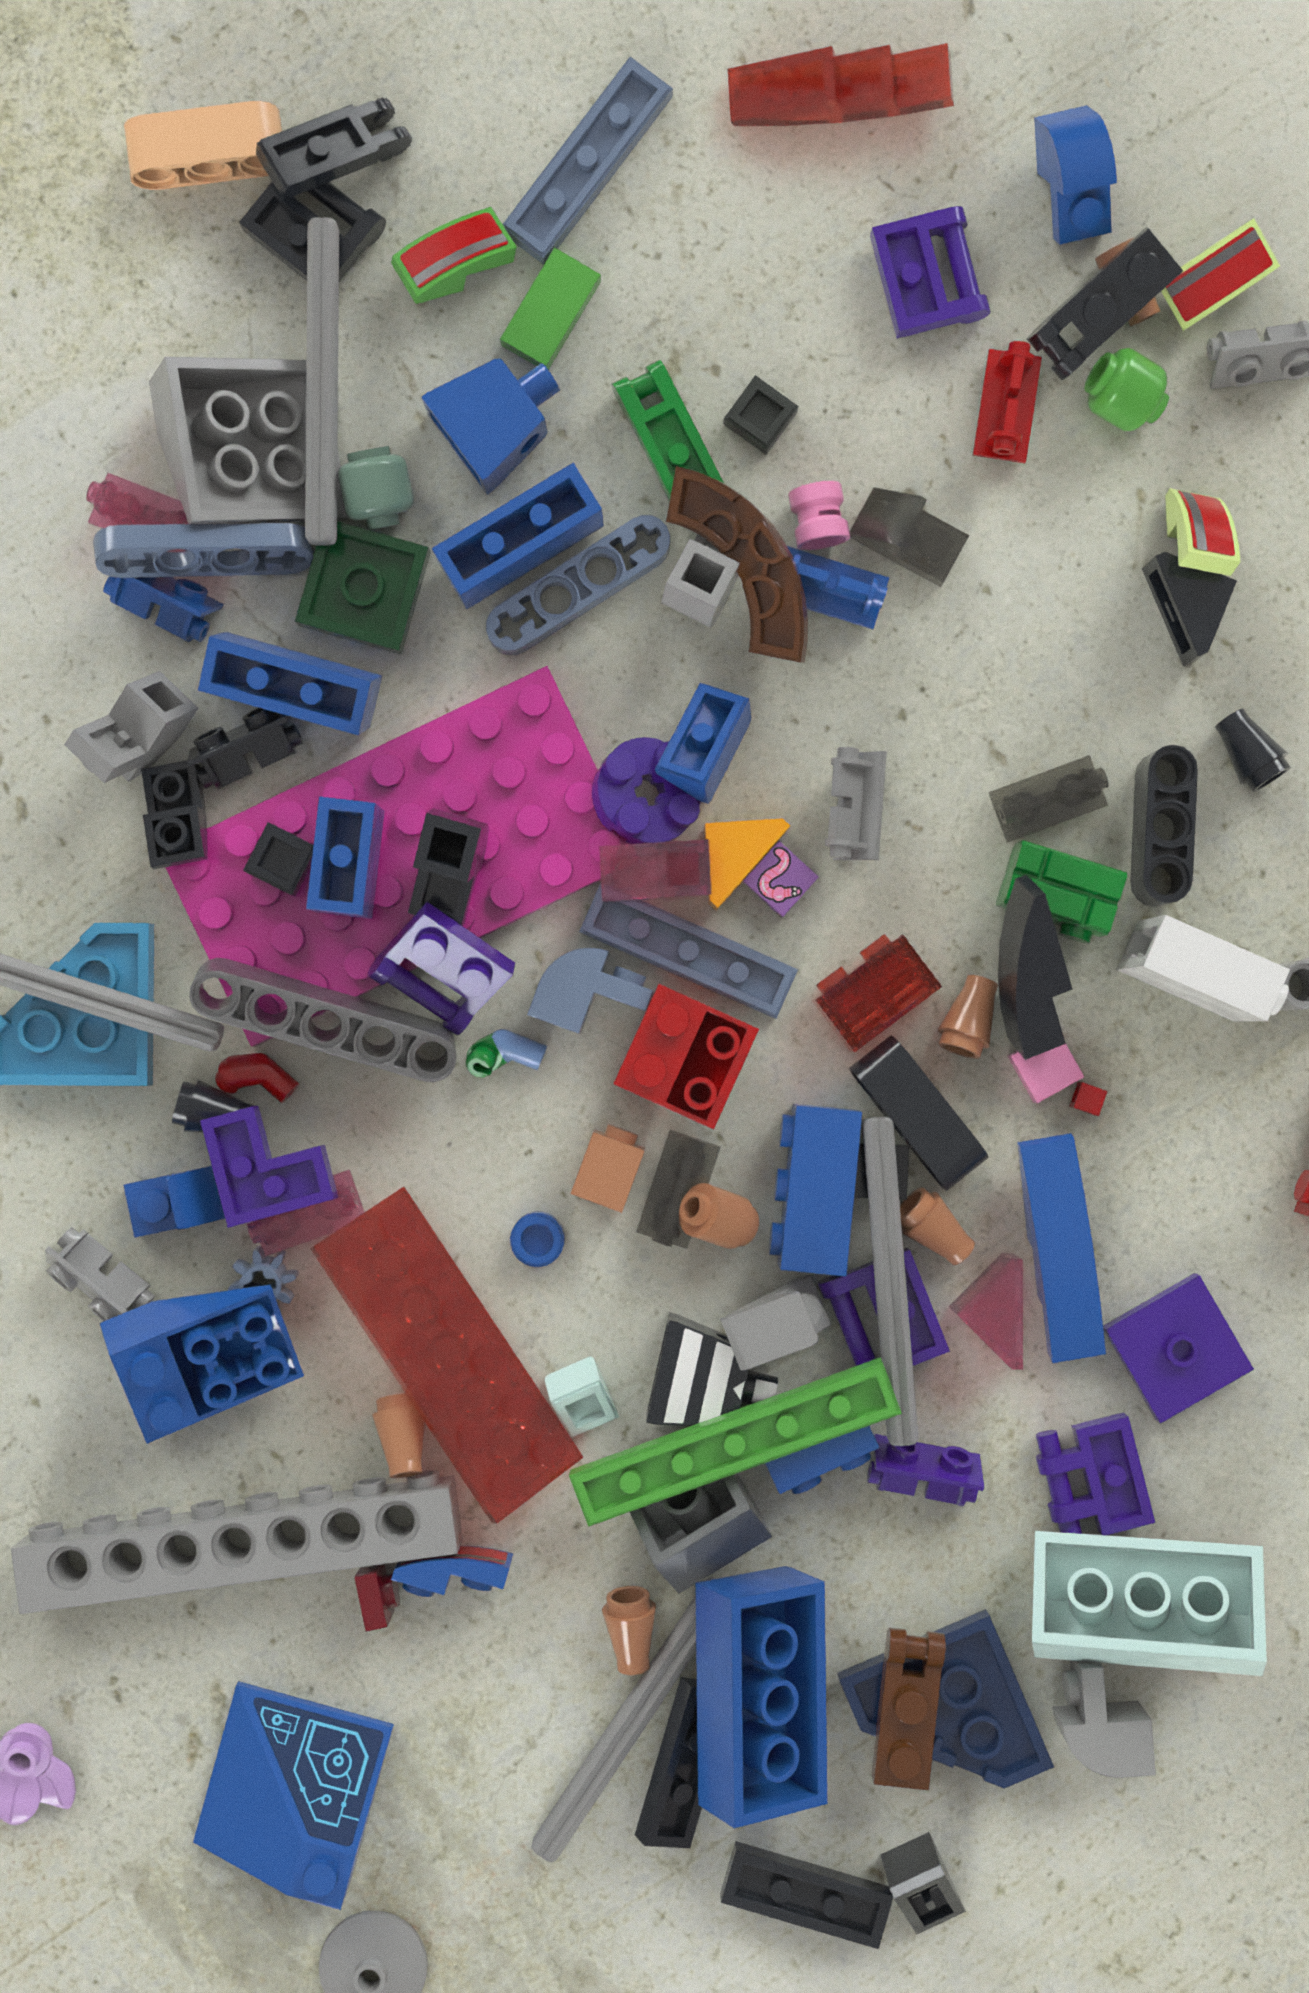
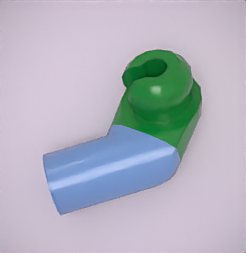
M499 1029L477 1040L470 1046L467 1051L465 1065L469 1073L478 1078L491 1075L493 1071L510 1061H515L538 1070L547 1046L509 1030Z

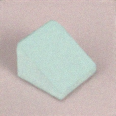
M593 1357L582 1359L545 1377L550 1403L569 1438L619 1417L612 1397Z

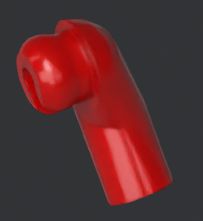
M264 1053L231 1055L221 1061L218 1065V1072L215 1075L216 1085L223 1092L234 1094L242 1087L261 1085L281 1104L300 1085L298 1081Z

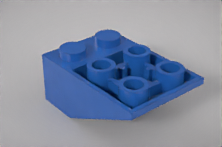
M271 1285L152 1301L100 1323L110 1359L147 1444L304 1377Z

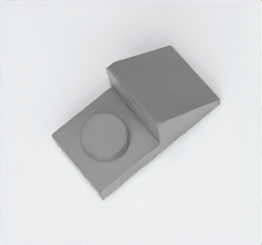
M811 1275L798 1277L720 1319L740 1370H748L811 1347L819 1342L817 1333L831 1326Z

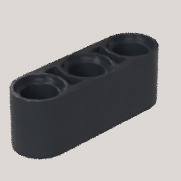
M1178 745L1164 746L1144 757L1138 764L1135 773L1130 884L1131 891L1136 899L1144 905L1152 907L1181 900L1190 891L1193 882L1198 768L1193 754L1185 747ZM1159 760L1168 761L1173 765L1176 771V780L1173 786L1163 784L1156 776L1155 769ZM1157 813L1165 814L1173 823L1174 832L1169 841L1161 839L1154 831L1153 821ZM1156 866L1165 869L1171 877V887L1166 895L1159 894L1151 885V874Z
M890 1035L849 1067V1071L882 1114L892 1119L894 1129L945 1191H948L989 1158L987 1152L894 1036Z

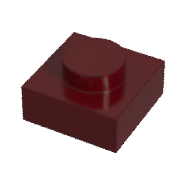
M385 1564L360 1567L354 1577L365 1632L386 1628L395 1611L394 1607H399L400 1605L398 1582L391 1580L393 1573L387 1574Z

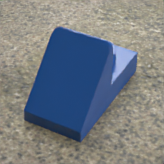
M212 1165L123 1185L134 1238L173 1229H187L225 1219Z

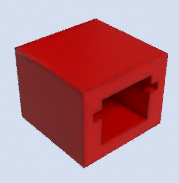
M1078 1081L1069 1107L1099 1116L1108 1091Z

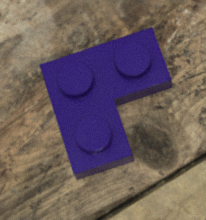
M252 1106L200 1120L228 1228L339 1198L325 1145L272 1158L259 1106Z

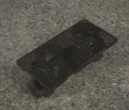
M1088 755L988 792L1006 843L1108 806L1103 789L1108 788L1109 783L1103 768L1095 769L1091 757Z
M669 1130L636 1230L637 1233L652 1237V1241L670 1247L676 1245L685 1249L688 1248L691 1236L687 1235L680 1226V1204L686 1193L693 1186L700 1183L709 1184L721 1146Z

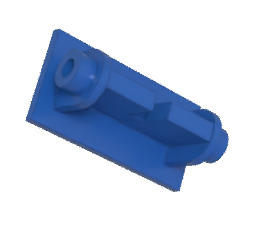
M787 546L801 577L808 610L872 630L874 629L879 610L882 608L887 593L889 577Z
M109 576L103 588V592L110 596L111 603L143 619L150 618L154 604L161 606L155 625L187 642L193 639L202 642L210 627V623L203 620L204 616L222 609L224 605L207 596L208 590L204 586L181 578L176 580L173 577L118 578Z

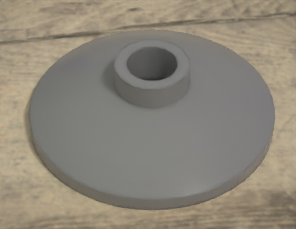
M363 1911L344 1919L327 1937L319 1960V1976L325 1993H421L428 1969L426 1949L419 1934L404 1919L385 1911ZM365 1970H373L377 1972L380 1979L378 1981H370L365 1979L361 1973Z

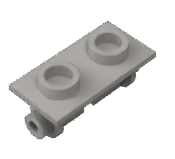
M1308 321L1266 327L1264 332L1265 341L1263 342L1259 341L1256 328L1232 332L1220 331L1217 334V338L1208 339L1209 361L1217 360L1210 388L1242 387L1254 383L1285 379L1296 380L1308 377Z
M839 747L837 749V757L831 758V765H833L831 796L838 797L837 806L830 807L828 839L825 840V846L830 847V857H833V860H879L886 751L859 752L858 748Z
M73 1227L68 1229L57 1242L63 1248L59 1254L50 1246L45 1250L46 1262L51 1265L46 1270L48 1275L65 1290L72 1292L77 1287L93 1301L88 1307L102 1321L128 1312L133 1307L137 1308L150 1303L155 1298V1295L148 1290L151 1285L123 1262H120L108 1276L104 1275L100 1269L111 1259L113 1254L85 1230L79 1233Z

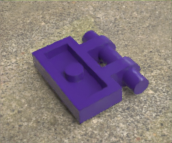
M1124 1412L1071 1425L1076 1447L1061 1449L1057 1430H1046L1036 1434L1040 1454L1036 1456L1039 1473L1046 1475L1052 1501L1048 1503L1051 1521L1058 1523L1061 1533L1083 1534L1079 1519L1094 1516L1100 1534L1105 1536L1156 1523L1129 1416ZM1082 1468L1088 1494L1077 1497L1073 1496L1067 1472Z

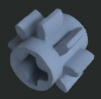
M257 1246L253 1251V1262L251 1264L243 1259H238L232 1266L242 1277L240 1280L233 1282L228 1290L263 1286L261 1283L253 1284L252 1281L259 1271H263L265 1279H275L271 1287L275 1298H278L283 1303L290 1304L295 1295L285 1285L294 1281L298 1277L299 1271L286 1269L282 1262L286 1254L284 1250L280 1251L276 1257L265 1256L263 1248Z

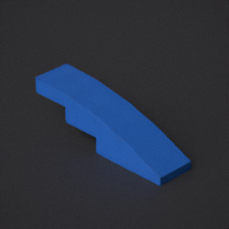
M1069 1133L1017 1142L1027 1239L1033 1249L1037 1296L1043 1306L1047 1353L1052 1363L1105 1355V1339L1095 1256L1074 1137Z

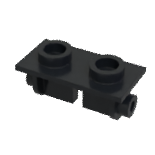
M256 708L243 716L242 719L245 724L226 733L223 727H217L194 739L193 743L196 747L190 749L187 763L191 767L202 762L203 767L197 769L196 772L204 788L208 789L215 785L217 789H221L252 773V769L244 754L253 751L261 768H264L297 753L295 747L304 744L295 724L289 727L284 726L283 723L289 721V716Z

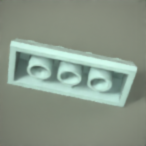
M1035 1531L1032 1623L1034 1657L1263 1676L1267 1662L1263 1546Z

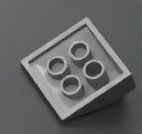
M164 357L149 380L157 435L188 523L305 522L306 360ZM337 449V472H338V470H339V468L341 467V465H340L339 453H338V449ZM337 477V521H346L349 517L344 509Z

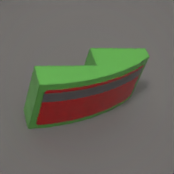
M488 207L454 219L422 235L392 256L391 264L414 302L419 304L463 291L467 275L513 263L517 247L492 207Z

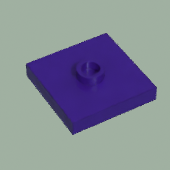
M1196 1273L1103 1325V1330L1155 1420L1160 1424L1254 1370L1201 1276Z

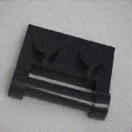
M271 182L240 220L239 224L247 235L307 281L308 222L311 218L320 217L294 197L283 200L275 185ZM328 182L307 192L352 227L345 237L339 233L340 282L367 246L373 245L379 239L385 229L386 219L372 208L368 210L363 209L332 183Z

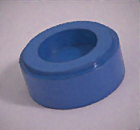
M542 1211L530 1212L522 1216L514 1225L510 1236L511 1249L516 1258L525 1265L531 1267L549 1265L559 1257L565 1244L564 1229L559 1220L553 1215Z

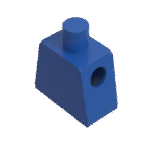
M498 358L427 392L421 398L428 416L488 495L546 437L548 433L546 420L537 407L558 393L560 388L552 374L542 363L517 380L504 361Z

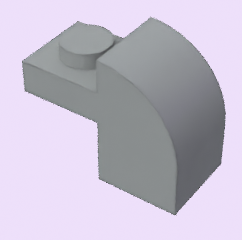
M697 534L695 540L689 539L667 580L661 603L711 628L723 610L730 591L739 576L737 570L740 563L720 553L715 546Z
M158 671L127 684L107 716L74 729L64 745L103 783L121 775L129 782L142 774L141 769L153 766L178 740L198 710V707L164 674Z
M1070 1660L1071 1670L1063 1672L1064 1694L1068 1705L1053 1706L1052 1710L1057 1727L1072 1753L1088 1769L1107 1777L1124 1778L1156 1775L1152 1720L1138 1701L1106 1703L1104 1668L1101 1663Z

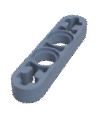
M652 515L635 517L496 606L486 620V632L492 646L498 652L505 655L524 653L658 567L666 560L670 551V533L667 526L659 518ZM643 530L647 536H652L656 533L659 536L655 541L656 552L649 554L645 548L639 549L630 555V563L634 567L626 570L621 554L613 546L621 543L623 552L626 553L637 544V532ZM598 557H605L611 560L617 569L615 578L605 585H596L586 576L587 565ZM553 586L563 587L571 595L569 608L560 614L548 613L541 606L543 593ZM531 601L536 616L545 625L536 629L534 621L531 619L519 628L522 636L519 640L513 642L509 636L500 639L497 636L503 630L500 621L503 618L509 617L515 623L528 616L527 609L522 605Z
M291 523L115 525L99 530L93 538L97 569L105 575L118 578L288 575L306 570L311 566L313 559L311 544H309L305 537V527ZM234 548L241 549L238 551H224L226 549ZM176 549L185 550V551H181V552H167V551H169V550H176Z

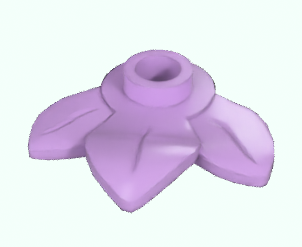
M33 1723L20 1724L6 1732L0 1740V1819L10 1825L23 1824L35 1814L40 1803L63 1809L71 1808L76 1794L75 1778L71 1768L53 1756L52 1739L49 1733L43 1727Z

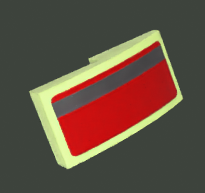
M1253 218L1182 265L1183 272L1167 285L1161 293L1184 331L1280 267Z
M1169 488L1165 495L1167 537L1177 539L1179 566L1231 576L1241 561L1237 532L1226 504L1220 498Z

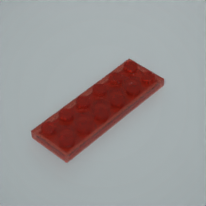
M404 1186L310 1248L491 1523L498 1524L583 1458V1455Z

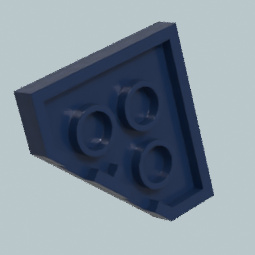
M982 1610L934 1631L944 1633L946 1650L944 1665L941 1670L932 1760L951 1768L954 1765L982 1776L984 1781L1003 1789L1054 1768L987 1610ZM884 1653L837 1673L860 1731L875 1737ZM905 1658L903 1669L921 1671L922 1660Z

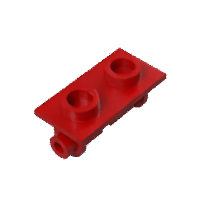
M1012 341L1009 343L1008 350L1006 351L988 350L972 456L1026 463L1042 361L1041 356H1035L1030 353L1031 345L1027 342Z

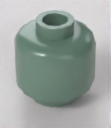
M389 446L348 453V463L343 464L337 472L347 516L353 520L366 519L368 530L400 524L398 513L409 510L414 504V496L405 459L400 455L391 454Z

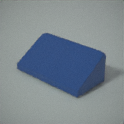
M699 683L655 768L656 774L695 799L710 804L750 725L752 717L749 698Z

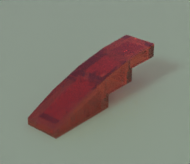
M948 43L898 54L893 53L889 44L839 56L836 55L833 47L829 46L727 69L730 117L733 126H796L843 123L900 116L954 106L951 52Z

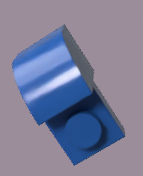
M1085 105L1034 117L1037 173L1050 184L1053 239L1061 245L1112 233L1110 185L1117 183V174L1111 139L1101 116Z

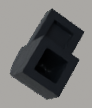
M435 808L426 813L413 867L419 869L408 913L416 915L428 902L463 926L465 924L476 877L482 868L489 833V825L487 823Z

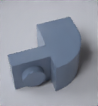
M581 948L560 956L546 969L539 981L527 1015L581 1034L595 993L646 1011L653 990L643 987L646 980L645 976L616 966L613 975L604 973L603 971L610 954L609 951L599 948Z

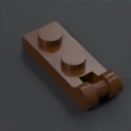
M888 1627L871 1775L874 1785L929 1791L941 1670L944 1665L946 1650L944 1633L927 1631L925 1637L907 1635L906 1629ZM905 1658L922 1660L921 1671L903 1669Z

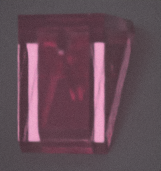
M1001 1253L950 1304L949 1308L1012 1370H1023V1259L1014 1253Z

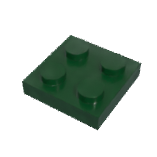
M337 521V540L335 544L327 546L316 545L295 618L296 624L300 627L402 655L431 554L429 547Z

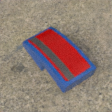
M460 1546L458 1554L397 1562L391 1580L403 1583L402 1588L405 1591L422 1597H431L434 1593L444 1595L451 1575L461 1577L460 1581L462 1584L475 1590L491 1591L492 1587L504 1589L513 1553L478 1546Z

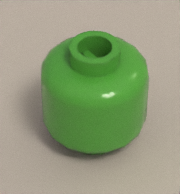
M1131 348L1119 349L1114 354L1106 352L1091 369L1084 386L1085 392L1088 393L1087 402L1092 413L1123 431H1134L1145 422L1149 424L1154 423L1162 415L1169 401V395L1165 393L1168 379L1162 366Z

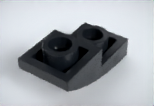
M187 760L141 769L148 814L143 815L150 867L153 870L207 859L205 801L203 785L196 772L200 768L198 763L189 767Z

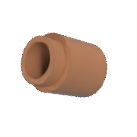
M707 1183L693 1186L682 1199L679 1208L680 1226L687 1235L727 1249L749 1244L759 1228L758 1212L747 1198Z

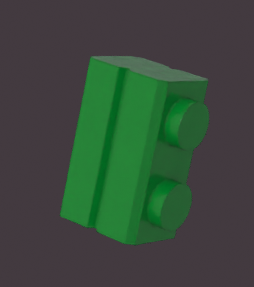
M1022 840L1014 844L1005 871L1006 874L996 900V906L1006 908L1015 879L1027 875L1046 894L1054 924L1061 925L1058 934L1071 940L1090 943L1092 935L1096 937L1106 936L1111 931L1118 909L1117 905L1126 883L1127 872Z

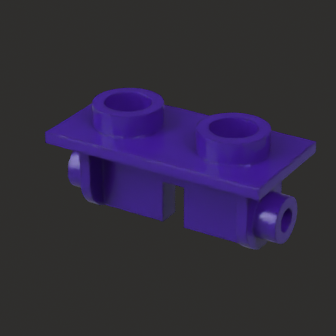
M874 1434L880 1448L874 1450V1461H870L867 1482L876 1484L877 1490L914 1496L918 1481L922 1480L927 1481L924 1491L926 1499L956 1504L962 1507L966 1502L975 1503L978 1490H984L980 1454L968 1452L957 1446L941 1447L920 1442L908 1446H895L890 1444L887 1436Z

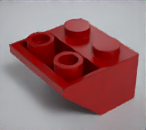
M658 984L613 1084L714 1130L759 1029Z

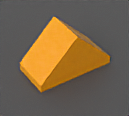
M783 818L705 823L704 843L708 904L717 911L787 832L791 825Z

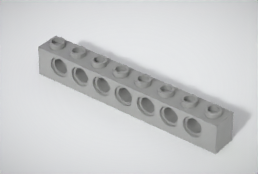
M425 1470L422 1474L407 1477V1482L386 1484V1479L383 1477L363 1479L353 1483V1489L332 1492L331 1485H317L300 1490L299 1497L278 1499V1493L266 1492L245 1498V1504L227 1507L224 1506V1500H208L192 1505L191 1512L171 1514L169 1507H158L137 1513V1519L117 1522L116 1515L114 1514L100 1515L84 1520L82 1522L83 1527L63 1529L62 1522L44 1523L28 1529L29 1534L11 1548L19 1614L458 1554L463 1536L454 1475L440 1477L438 1470ZM394 1505L406 1506L412 1511L415 1523L406 1527L394 1524L389 1518L388 1508ZM342 1512L352 1514L360 1524V1531L355 1534L342 1532L336 1526L335 1515ZM293 1520L301 1524L305 1530L306 1539L303 1541L288 1539L282 1532L281 1522ZM235 1527L244 1530L250 1537L251 1547L241 1549L234 1546L229 1540L228 1529ZM176 1535L187 1536L194 1542L197 1551L195 1556H186L177 1550L174 1542ZM131 1543L135 1545L141 1552L142 1563L135 1564L126 1560L121 1551V1544ZM68 1550L77 1551L84 1556L87 1562V1571L77 1570L70 1564Z

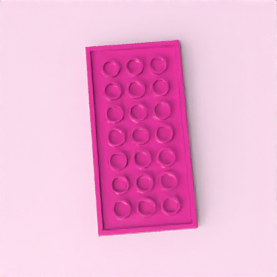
M545 666L207 828L208 848L206 860L165 868L209 960L226 958L359 997L382 986L367 976L368 971L377 956L415 916L408 913L419 869L413 867L426 813L433 808L489 825L482 868L477 874L465 924L463 925L464 928L479 938L640 862L641 859L635 846L626 843L627 838L620 836L614 829L609 831L596 814L592 800V783L598 770L548 666ZM319 797L372 802L385 810L372 919L317 913L306 909L311 867L295 897L244 872L243 869L267 823L269 822L314 845ZM406 958L399 964L409 972L420 968ZM218 978L226 996L229 997L233 993L231 986L227 981ZM276 994L262 995L257 999L259 1007L268 1014H279L287 1009L286 1002ZM330 1010L317 1011L311 1016V1020ZM243 1029L251 1047L258 1046L273 1038Z

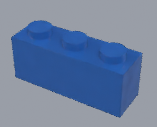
M573 462L434 546L432 550L466 609H469L604 527L603 512Z
M223 632L209 636L198 691L360 735L371 727L382 675L230 632Z
M793 1103L792 1115L782 1114L779 1146L788 1147L786 1169L777 1168L774 1188V1201H783L781 1223L772 1222L769 1239V1255L778 1256L777 1264L780 1270L847 1276L862 1121L861 1111Z

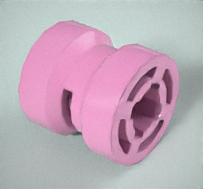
M814 482L802 485L789 492L791 512L797 515L799 524L795 529L798 549H825L837 546L850 539L848 521L841 517L840 506L844 501L840 482Z

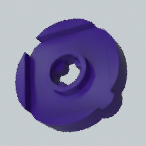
M642 737L630 739L619 744L602 761L592 783L593 805L601 823L609 831L614 829L620 836L627 838L625 842L635 847L654 848L672 842L698 818L700 813L701 801L656 774L655 768L669 741L663 742L656 738ZM642 780L649 781L651 785L657 788L659 795L654 798L655 805H648L645 797L636 796L635 789L642 785Z

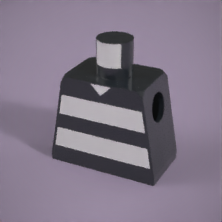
M669 1312L647 1407L646 1423L673 1426H692L739 1409L741 1403L750 1405L775 1396L778 1377L749 1371V1369L740 1370L726 1334L681 1315Z

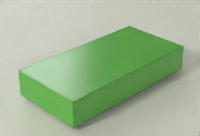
M554 247L500 338L501 346L535 366L542 363L549 370L600 285L601 274Z

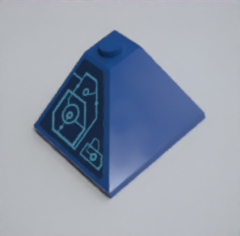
M238 1681L193 1843L287 1896L341 1910L353 1876L394 1724Z

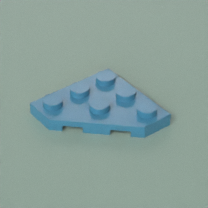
M94 923L79 937L80 941L60 961H55L48 968L154 1002V924ZM25 993L5 1015H0V1085L152 1086L153 1034Z

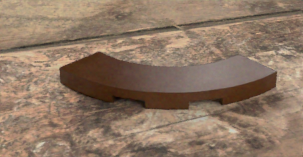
M676 466L666 522L682 526L697 533L715 546L720 553L740 563L737 573L743 583L742 587L750 615L749 652L805 663L808 643L806 598L800 574L783 538L771 521L741 493L712 477Z

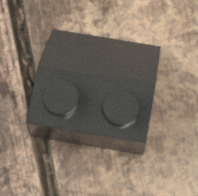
M738 1473L630 1512L654 1567L678 1594L772 1537L751 1494Z

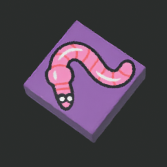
M778 841L742 883L782 918L819 876Z

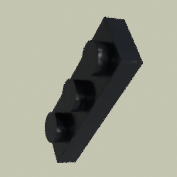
M680 1678L634 1834L644 1846L690 1849L702 1810V1807L698 1805L696 1678Z
M735 1841L721 1888L720 1899L721 1903L879 1949L892 1905L893 1895L887 1885Z

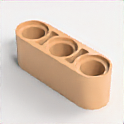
M248 101L132 117L124 124L131 182L142 189L162 190L269 176L256 156L257 142L261 139L282 131L280 111L276 105L269 102Z

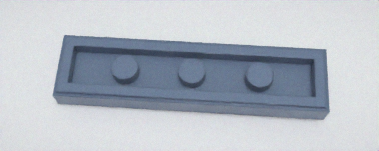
M629 57L503 223L513 242L544 265L554 247L559 248L672 99L673 88L632 57Z
M600 883L579 931L588 937L774 1019H777L798 969L603 883Z

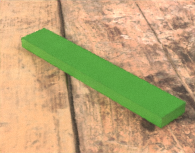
M880 1357L570 1470L569 1477L589 1527L902 1413Z

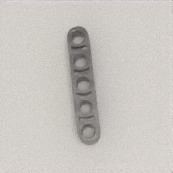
M214 958L206 961L200 966L190 987L189 998L193 1008L200 1015L218 1022L425 1082H437L445 1079L452 1073L456 1065L457 1056L453 1033L443 1027V1024L438 1021L226 958ZM213 977L221 978L229 983L233 993L223 999L214 998L205 991L203 982ZM276 994L286 1002L287 1009L279 1014H268L259 1007L257 999L262 995ZM320 1010H330L337 1014L341 1022L334 1029L322 1030L313 1024L311 1016ZM384 1026L390 1029L394 1037L387 1044L373 1045L366 1040L364 1033L371 1027ZM429 1041L438 1042L446 1049L442 1057L433 1061L421 1058L416 1051L423 1043Z

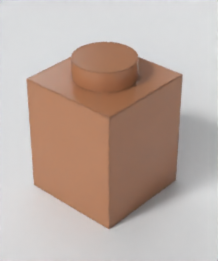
M611 1124L607 1125L605 1133L595 1129L570 1194L622 1213L645 1152V1147L635 1144L638 1135Z

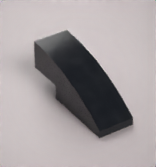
M1027 875L1015 879L1005 911L998 960L1000 1008L1006 1035L1025 1060L1066 1044L1052 997L1073 989L1046 894Z

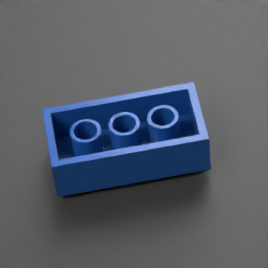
M782 1566L696 1582L698 1805L735 1829L828 1804L825 1581L792 1567Z

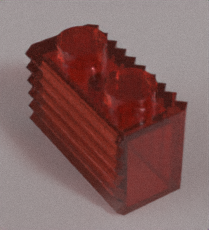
M884 933L859 952L865 960L848 974L840 966L816 984L821 994L815 997L812 1002L850 1052L855 1053L942 987L903 934L890 941Z

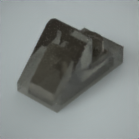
M873 487L849 531L850 538L941 587L969 535L922 510L928 499L918 495Z

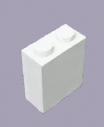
M1168 915L1137 921L1116 969L1233 1022L1268 1021L1270 1015L1274 1016L1280 1011L1289 991V986L1284 983L1290 969Z

